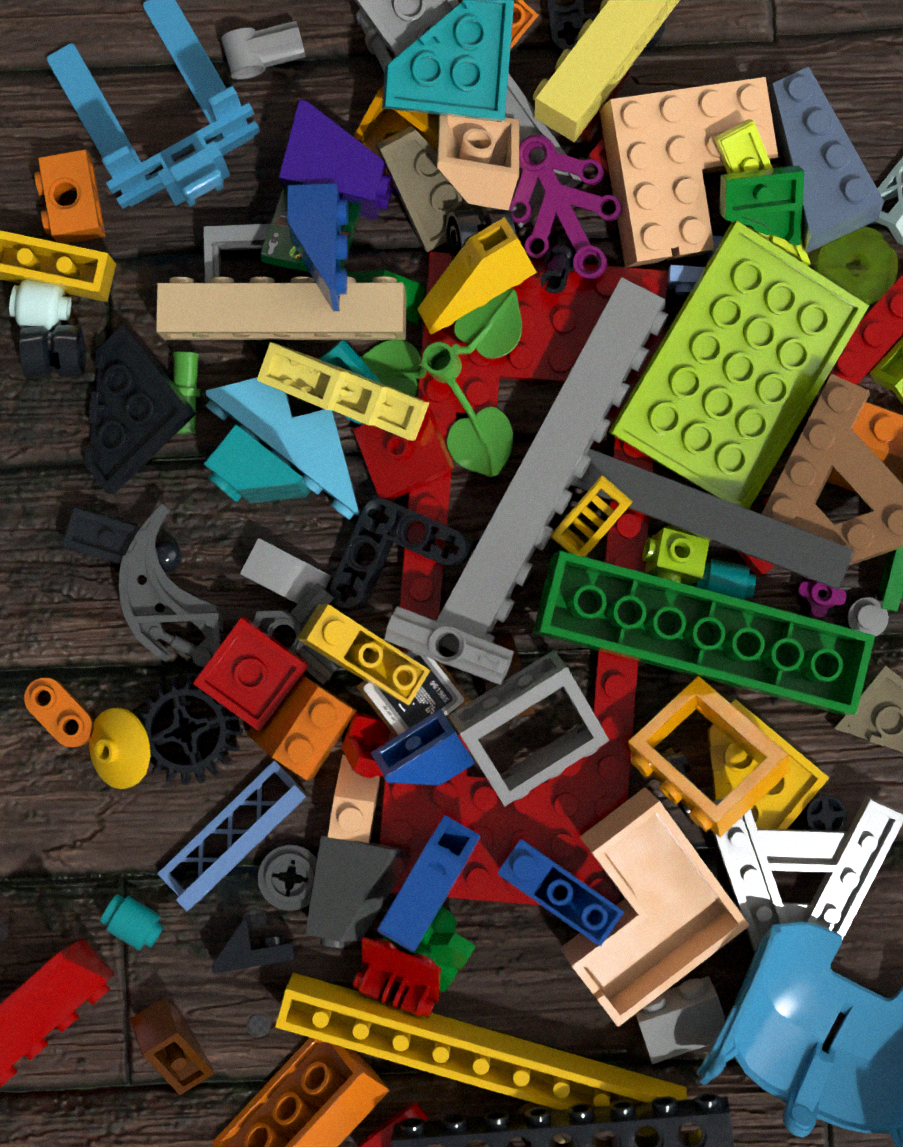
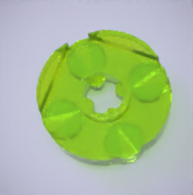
M863 226L823 245L816 258L815 271L867 305L878 302L894 284L898 272V259L893 247L890 248L881 233L875 229ZM854 257L860 258V264L867 266V271L861 272L858 277L853 276L851 271L846 268V264L851 263Z

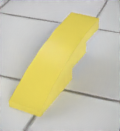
M273 342L269 344L257 377V381L325 410H333L366 425L379 427L409 441L416 440L429 402Z

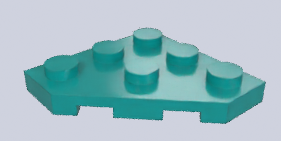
M463 0L385 66L382 108L495 122L504 121L514 0Z

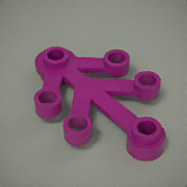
M536 134L526 137L519 144V166L523 172L515 197L511 200L509 207L513 221L522 224L530 220L533 210L529 201L538 177L546 191L533 233L525 242L527 254L534 259L545 258L547 251L550 249L548 238L557 213L576 251L573 259L576 272L586 279L600 277L607 268V258L602 250L596 246H591L571 205L596 212L603 220L614 221L622 212L621 203L612 195L601 197L562 185L553 169L578 175L587 185H596L604 176L603 167L594 159L583 161L557 153L553 142L543 135ZM535 149H542L544 151V158L539 163H533L530 159V155ZM595 165L598 168V174L594 179H586L584 177V170L587 166ZM607 201L616 203V211L612 215H605L602 212V206ZM517 204H525L527 209L526 214L521 218H516L513 215V209ZM541 239L545 245L541 253L534 254L531 251V244L534 240ZM589 256H596L598 259L597 268L592 271L586 270L584 267L585 259Z

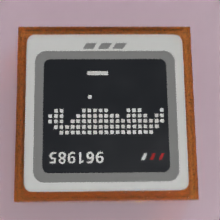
M408 649L402 652L430 670L410 705H406L367 681H363L357 686L358 690L395 737L439 709L449 719L450 714L471 702L441 662Z

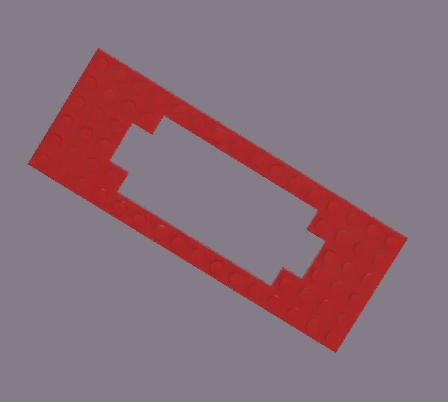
M430 252L426 296L453 261L450 253ZM530 260L537 273L525 279L521 284L512 287L518 295L522 318V335L517 346L507 355L495 359L483 357L477 349L470 354H459L458 356L461 360L462 369L455 380L475 414L486 407L497 408L499 379L564 384L621 277L664 298L666 305L668 271L607 266L605 272L600 277L586 279L580 276L574 269L572 273L569 272L567 284L562 292L549 293L545 290L547 283L544 286H541L540 283L541 276L546 268L545 261ZM584 264L585 269L588 271L595 270L598 266ZM455 322L432 335L424 323L421 360L425 349L435 342H443L450 347L454 344H458L460 347L469 345L460 341L455 335ZM664 326L658 336L650 335L644 347L649 350L644 364L639 372L632 369L625 382L630 385V388L620 407L613 405L606 417L607 420L611 421L609 427H612L662 342ZM427 371L425 377L419 379L418 396L423 395L427 397L448 450L447 438L452 425L456 422V415H467L448 383L438 382ZM614 436L613 458L653 473V459ZM452 470L410 491L408 509L447 525ZM609 501V506L615 510L619 506ZM627 508L607 532L605 563L644 573L646 562L642 560V552L648 539L649 516ZM417 521L408 528L407 536L411 543H419L425 537L426 530L423 523ZM436 537L433 545L445 549L446 541ZM405 548L400 607L436 621L440 615L444 565ZM396 645V648L404 654L410 651L406 648ZM597 650L593 713L610 741L600 746L594 754L583 757L565 768L559 776L548 779L547 782H543L533 788L520 800H515L504 806L487 777L467 776V769L442 785L388 783L385 779L380 844L411 850L410 859L390 893L400 892L425 846L446 815L481 835L468 863L447 898L541 905L497 874L519 840L523 839L610 902L617 905L620 902V891L582 842L580 836L628 800L631 750L628 741L633 737L638 661ZM393 727L390 731L388 742L399 735ZM458 735V737L460 738V740L462 741L463 745L469 753V748L467 747L466 743L462 739L461 735Z

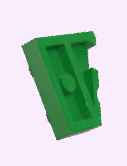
M799 165L721 175L720 215L725 220L733 223L738 221L762 234H771L782 238L794 246L801 245L805 171Z

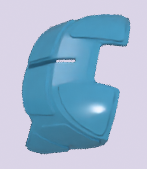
M790 922L772 925L766 935L761 938L735 1004L697 1072V1075L701 1076L699 1083L703 1085L709 1083L721 1073L726 1066V1062L735 1057L746 1075L762 1089L785 1102L783 1123L793 1135L799 1137L808 1136L816 1125V1119H820L837 1127L856 1132L890 1134L895 1147H903V986L894 997L885 998L835 973L831 969L830 964L842 943V936L830 929L809 922ZM841 1012L846 1016L826 1053L822 1051L823 1043L838 1014Z

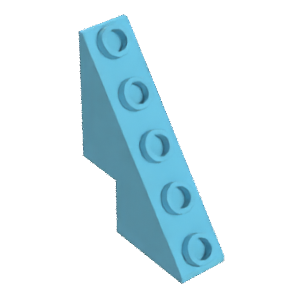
M257 377L206 390V395L210 399L206 407L223 421L228 416L241 425L240 428L257 442L261 441L272 449L271 453L289 467L292 465L303 474L302 478L311 491L319 495L323 490L335 500L331 506L348 520L353 515L356 517L360 516L332 410L324 409L293 417L288 394L257 381Z

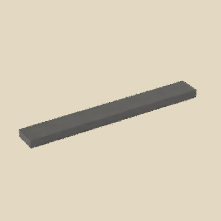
M589 449L586 454L592 457L586 472L581 479L575 476L570 484L572 487L588 492L603 475L633 501L628 509L836 590H839L855 553L853 549L592 449ZM602 489L598 492L597 496L618 504Z

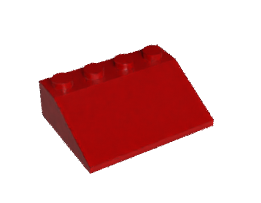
M84 938L56 954L0 1004V1088L18 1072L13 1065L23 1056H26L31 1061L49 1045L45 1037L51 1031L57 1028L62 1033L80 1017L75 1011L86 1000L91 1005L95 1004L111 989L106 982L115 974Z

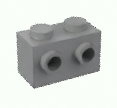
M709 976L701 979H689L678 987L664 991L635 1014L652 1064L713 1044L725 1022L718 995Z

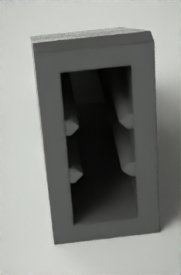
M321 836L305 934L321 937V945L335 948H344L345 941H361L408 863L411 850L372 842L363 843Z

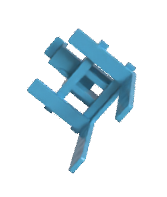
M147 0L143 3V8L210 124L141 163L75 45L72 43L50 54L47 57V61L101 154L102 162L113 178L106 182L112 194L118 190L122 192L123 195L116 198L121 208L124 209L129 205L132 207L166 188L175 206L187 201L189 207L196 203L195 199L214 188L217 191L224 188L222 184L224 182L223 179L230 176V172L223 155L253 139L254 135L260 132V129L255 121L250 124L247 123L246 119L254 115L251 105L247 103L241 106L233 86L226 89L176 0ZM217 136V138H216L215 140H213V141H211L210 143L206 144V141H208L209 139H211V138ZM193 148L195 149L194 152L186 155L185 157L177 160L176 162L173 161L177 157L192 150ZM163 166V169H161L160 171L152 175H149V173H151L152 171Z

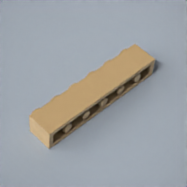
M173 277L169 279V283H157L156 332L164 340H406V289L404 283H397V279L393 277H375L372 279V283H356L355 278L347 277V295H340V311L333 312L315 280L311 277L291 278V283H275V279L270 277H253L250 279V283H234V279L229 277L210 278V283H194L192 278Z

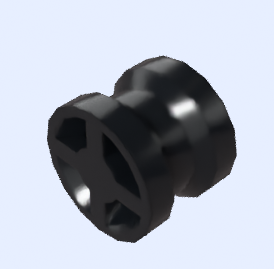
M817 794L803 809L801 818L808 830L841 831L847 822V811L845 805L838 798Z

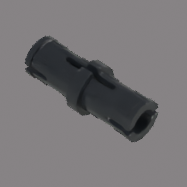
M565 229L557 232L553 249L550 248L547 251L544 259L546 268L541 276L540 283L541 286L547 283L545 290L549 293L562 292L567 284L569 272L572 273L574 271L573 259L576 251Z

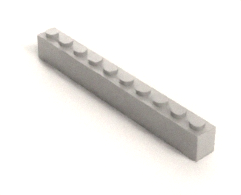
M621 277L436 620L437 622L455 627L460 631L491 643L494 642L495 637L490 633L497 620L504 622L515 602L510 599V596L516 585L518 584L523 587L534 567L533 564L529 563V560L536 548L542 551L553 532V529L548 527L555 512L562 515L572 497V493L567 491L575 476L581 479L592 459V457L586 454L593 441L600 443L603 440L611 424V421L606 419L613 405L620 407L630 388V385L625 383L632 369L639 372L649 353V350L644 347L650 335L658 336L665 325L668 314L663 312L665 309L664 298ZM452 634L444 636L439 642L440 645L455 653L458 652L460 647L459 639L456 635Z

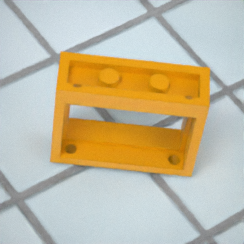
M699 676L628 741L632 754L630 759L632 765L644 777L647 778L652 775L661 783L659 786L660 790L672 803L677 804L681 802L690 810L688 814L697 826H700L705 832L711 829L718 837H722L790 771L789 754ZM695 709L701 712L759 764L717 806L654 749Z

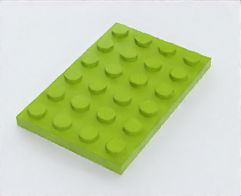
M738 221L732 222L614 421L609 433L710 495L750 509L869 305Z

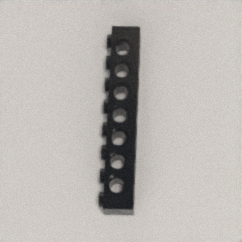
M703 1093L695 1096L694 1099L685 1100L664 1096L656 1098L649 1103L637 1104L630 1100H619L611 1103L610 1106L592 1107L590 1104L581 1103L572 1105L565 1110L553 1111L546 1107H535L527 1110L525 1113L508 1114L506 1111L497 1110L488 1112L482 1117L470 1118L463 1114H451L445 1116L442 1120L425 1121L423 1118L413 1117L394 1124L391 1138V1147H427L431 1144H440L443 1147H470L469 1143L474 1140L483 1141L488 1147H518L510 1142L515 1137H524L530 1141V1144L524 1147H734L728 1096L720 1097L715 1093ZM685 1123H694L699 1126L692 1133H684L678 1129ZM649 1126L656 1130L653 1135L647 1137L636 1133L639 1128ZM600 1130H609L614 1136L608 1140H600L594 1134ZM564 1133L569 1135L572 1140L567 1143H558L552 1137L556 1134Z

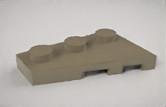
M412 126L376 144L419 241L426 252L447 242L446 220L450 211L473 209L479 214L480 210L484 208L483 206L467 203L437 168L436 150Z
M883 664L862 690L857 714L842 715L833 728L903 753V679Z

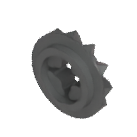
M285 845L272 850L263 859L258 871V885L264 898L271 905L282 910H298L309 905L317 858L311 851L298 845ZM292 860H295L296 874L302 875L303 878H308V881L296 882L293 889L290 890V895H287L286 881L280 879V877L273 876V874L286 872Z

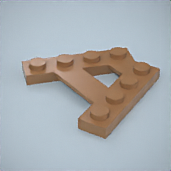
M831 374L762 515L853 549L855 553L849 564L852 565L903 547V484L852 430L870 395L869 390ZM833 467L869 505L873 512L834 525L815 503Z

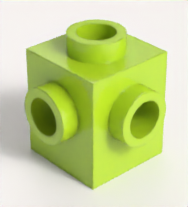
M667 526L651 538L649 537L645 542L642 552V560L646 562L644 573L691 586L703 579L710 540L690 535V532L675 526Z

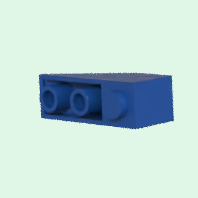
M337 183L288 185L287 223L292 244L333 312L340 311V295H347L346 269L340 270V260L348 259L347 235L341 234V225H348L347 200H340Z
M445 815L425 846L377 931L410 951L415 952L468 863L481 835Z
M523 839L519 840L497 873L600 947L624 914V911Z

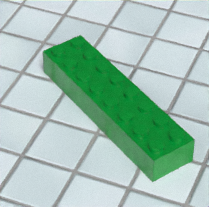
M564 551L552 554L532 632L839 715L857 714L875 635Z

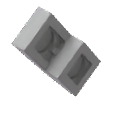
M259 538L240 572V575L296 604L299 603L316 582L326 589L332 576Z

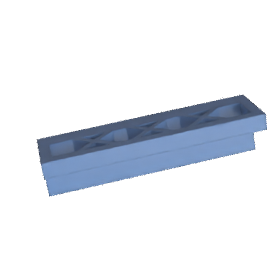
M274 760L157 874L179 896L176 901L186 911H189L308 796L307 792ZM275 772L290 789L278 801H263V783ZM257 790V801L246 800ZM240 805H257V821L249 829H233L234 811ZM262 805H264V806H272V807L262 816ZM228 818V829H216ZM211 833L228 834L227 850L220 857H204L205 839ZM233 834H243L233 844ZM199 846L198 857H187ZM181 862H198V878L185 889L171 872ZM204 862H214L204 872Z

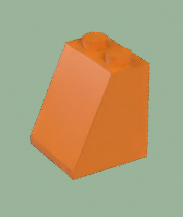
M302 674L259 732L251 726L246 734L273 759L305 780H310L316 776L350 724L353 715L358 710Z

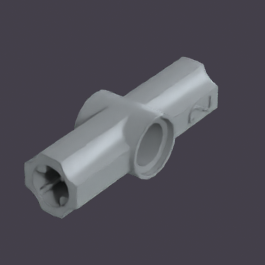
M398 606L391 616L384 638L385 641L498 685H502L514 654L512 650ZM446 635H456L460 642L457 654L452 657L442 656L439 652L440 640Z

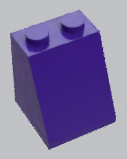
M299 99L279 176L282 187L288 188V185L337 183L341 200L361 204V217L378 220L380 210L388 209L392 194V186H390L391 176L386 175L385 162L308 101Z

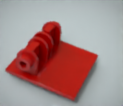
M363 937V973H357L353 987L359 989V994L378 1001L387 982L381 1003L387 1004L395 986H397L399 989L393 1002V1008L398 1009L406 991H408L401 1005V1011L417 1018H421L422 1015L430 1017L435 1002L438 1003L441 967L436 966L433 960L424 955L414 954L411 956L398 951L396 946L389 941L383 939H375L373 941Z

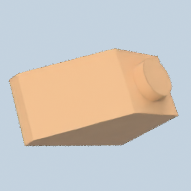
M342 755L328 837L369 843L372 835L380 776L366 778L358 775L352 770L345 755Z

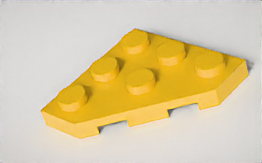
M733 699L730 702L731 705L789 754L790 771L751 808L757 828L788 829L827 782L829 777L738 700ZM712 724L708 729L713 794L714 801L727 797L759 764L718 727Z

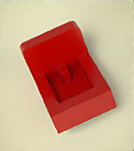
M355 713L353 715L342 744V749L352 770L360 776L366 778L384 777L371 752L387 742L392 725L386 718L362 713Z

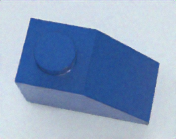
M441 709L371 752L388 783L442 785L475 764Z

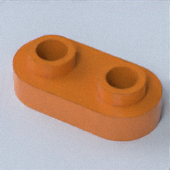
M39 678L30 683L25 691L24 702L28 711L63 746L80 747L88 743L92 734L94 719L63 684L52 678ZM43 690L48 691L51 695L50 702L45 706L41 705L38 701V695ZM71 719H74L79 726L78 731L74 735H70L66 731V723Z

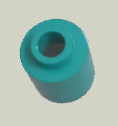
M711 559V563H705L703 579L697 582L696 587L745 600V597L753 598L756 575L749 574L750 565Z
M119 894L115 895L100 919V923L107 926V932L138 951L144 945L152 948L164 926L158 923L161 918L160 914L130 896L124 898Z

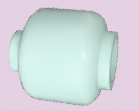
M23 280L20 285L13 286L9 312L10 316L16 318L17 324L21 328L23 326L45 327L49 331H54L55 327L60 325L62 320H69L72 300L71 297H66L64 290L58 286Z

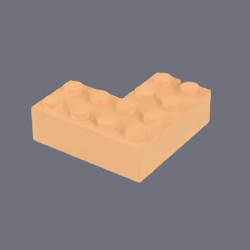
M766 77L610 99L599 109L613 196L620 201L622 206V212L617 218L625 267L658 263L665 259L670 261L696 257L715 250L703 175L727 170L713 137L747 119H751L755 122L770 162L778 158Z
M646 787L580 836L582 842L625 898L616 905L624 911V914L601 947L579 933L560 948L573 969L618 1027L750 926L661 802Z

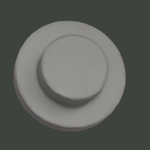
M866 597L855 601L847 613V622L850 629L875 636L881 634L888 624V611L881 609L879 600Z

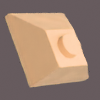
M438 115L437 168L468 204L509 210L519 177V119L505 117L504 121L495 122Z

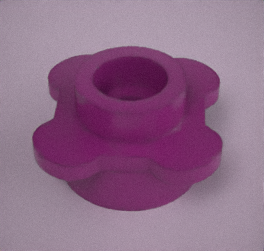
M813 580L802 582L798 587L799 596L805 599L807 605L811 607V614L815 617H824L828 609L834 605L844 604L847 597L844 590H836ZM820 590H824L826 592L825 597L819 596Z

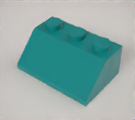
M235 425L205 462V465L213 472L208 479L236 503L241 497L249 503L307 497L311 492L302 476L237 425Z

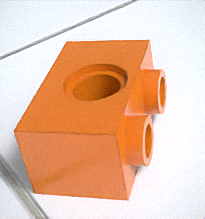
M86 149L38 158L40 171L35 172L34 176L38 194L40 196L45 195L47 210L41 211L45 233L51 234L57 243L62 244L106 237L93 160ZM65 192H77V198L73 204L69 206L60 205V198Z

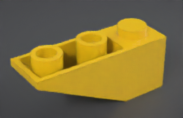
M505 217L468 239L417 308L431 335L442 328L450 326L457 319L478 307L484 306L491 299L521 284L525 279L537 273Z
M329 604L317 605L297 637L298 640L329 660L406 705H410L430 672L428 668Z

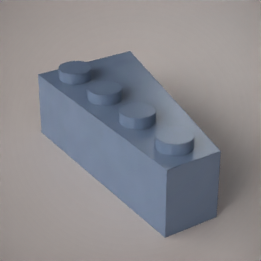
M809 66L774 82L769 102L785 166L799 165L805 171L801 230L805 252L808 253L878 220L884 200Z

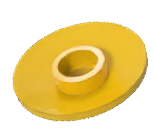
M111 708L99 714L93 723V730L89 739V751L93 766L100 778L111 787L117 789L131 788L144 778L149 767L150 744L146 730L141 721L132 712L124 708Z

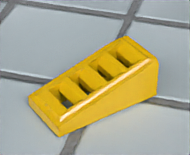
M602 475L550 537L567 552L586 557L633 501ZM601 489L619 504L615 510L597 496ZM591 501L609 516L606 521L601 519L587 506ZM581 513L599 527L596 532L578 518ZM571 524L589 538L587 543L569 529Z

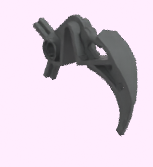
M162 503L142 525L131 542L126 555H123L119 571L120 604L124 617L136 639L157 658L167 662L173 655L157 640L162 639L171 644L170 647L191 657L197 666L205 667L224 641L223 611L217 612L216 605L179 588L169 579L159 563L155 547L156 536L163 521L171 512ZM140 575H144L147 578V582L143 585L138 582ZM316 582L291 612L287 609L259 610L255 615L253 623L274 639L275 630L279 625L291 626L296 633V641L287 648L309 663L306 671L323 685L336 671L338 666L297 639L317 605L330 604L335 599L325 588ZM158 603H162L165 606V610L162 613L156 610ZM191 621L201 629L206 638L196 646L177 635L174 637L164 632L161 622Z

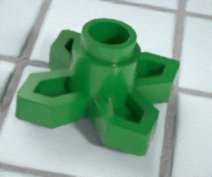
M442 907L415 952L410 951L385 935L382 937L383 940L395 945L398 951L411 956L414 954L424 955L433 960L436 966L441 967L440 991L442 992L447 990L458 972L457 968H463L475 948L473 943L456 933L457 920L455 916Z

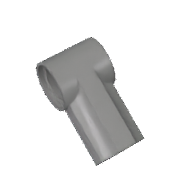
M297 21L258 31L253 28H240L226 33L221 39L231 77L237 80L258 76L265 71L266 67L306 57Z

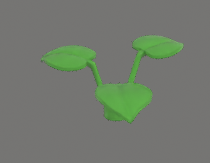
M513 288L508 289L491 299L484 306L478 307L456 320L455 335L460 341L469 344L468 346L460 347L458 344H454L450 347L446 343L435 342L425 349L421 360L418 350L410 342L405 340H387L376 345L360 357L384 385L414 397L418 391L417 379L424 378L427 371L438 382L448 383L469 417L460 419L452 425L447 438L449 453L463 468L488 477L498 475L506 466L513 448V430L509 419L496 407H486L475 414L455 380L462 369L461 360L458 356L459 354H470L477 349L483 357L495 359L507 355L517 346L522 335V318L518 295Z

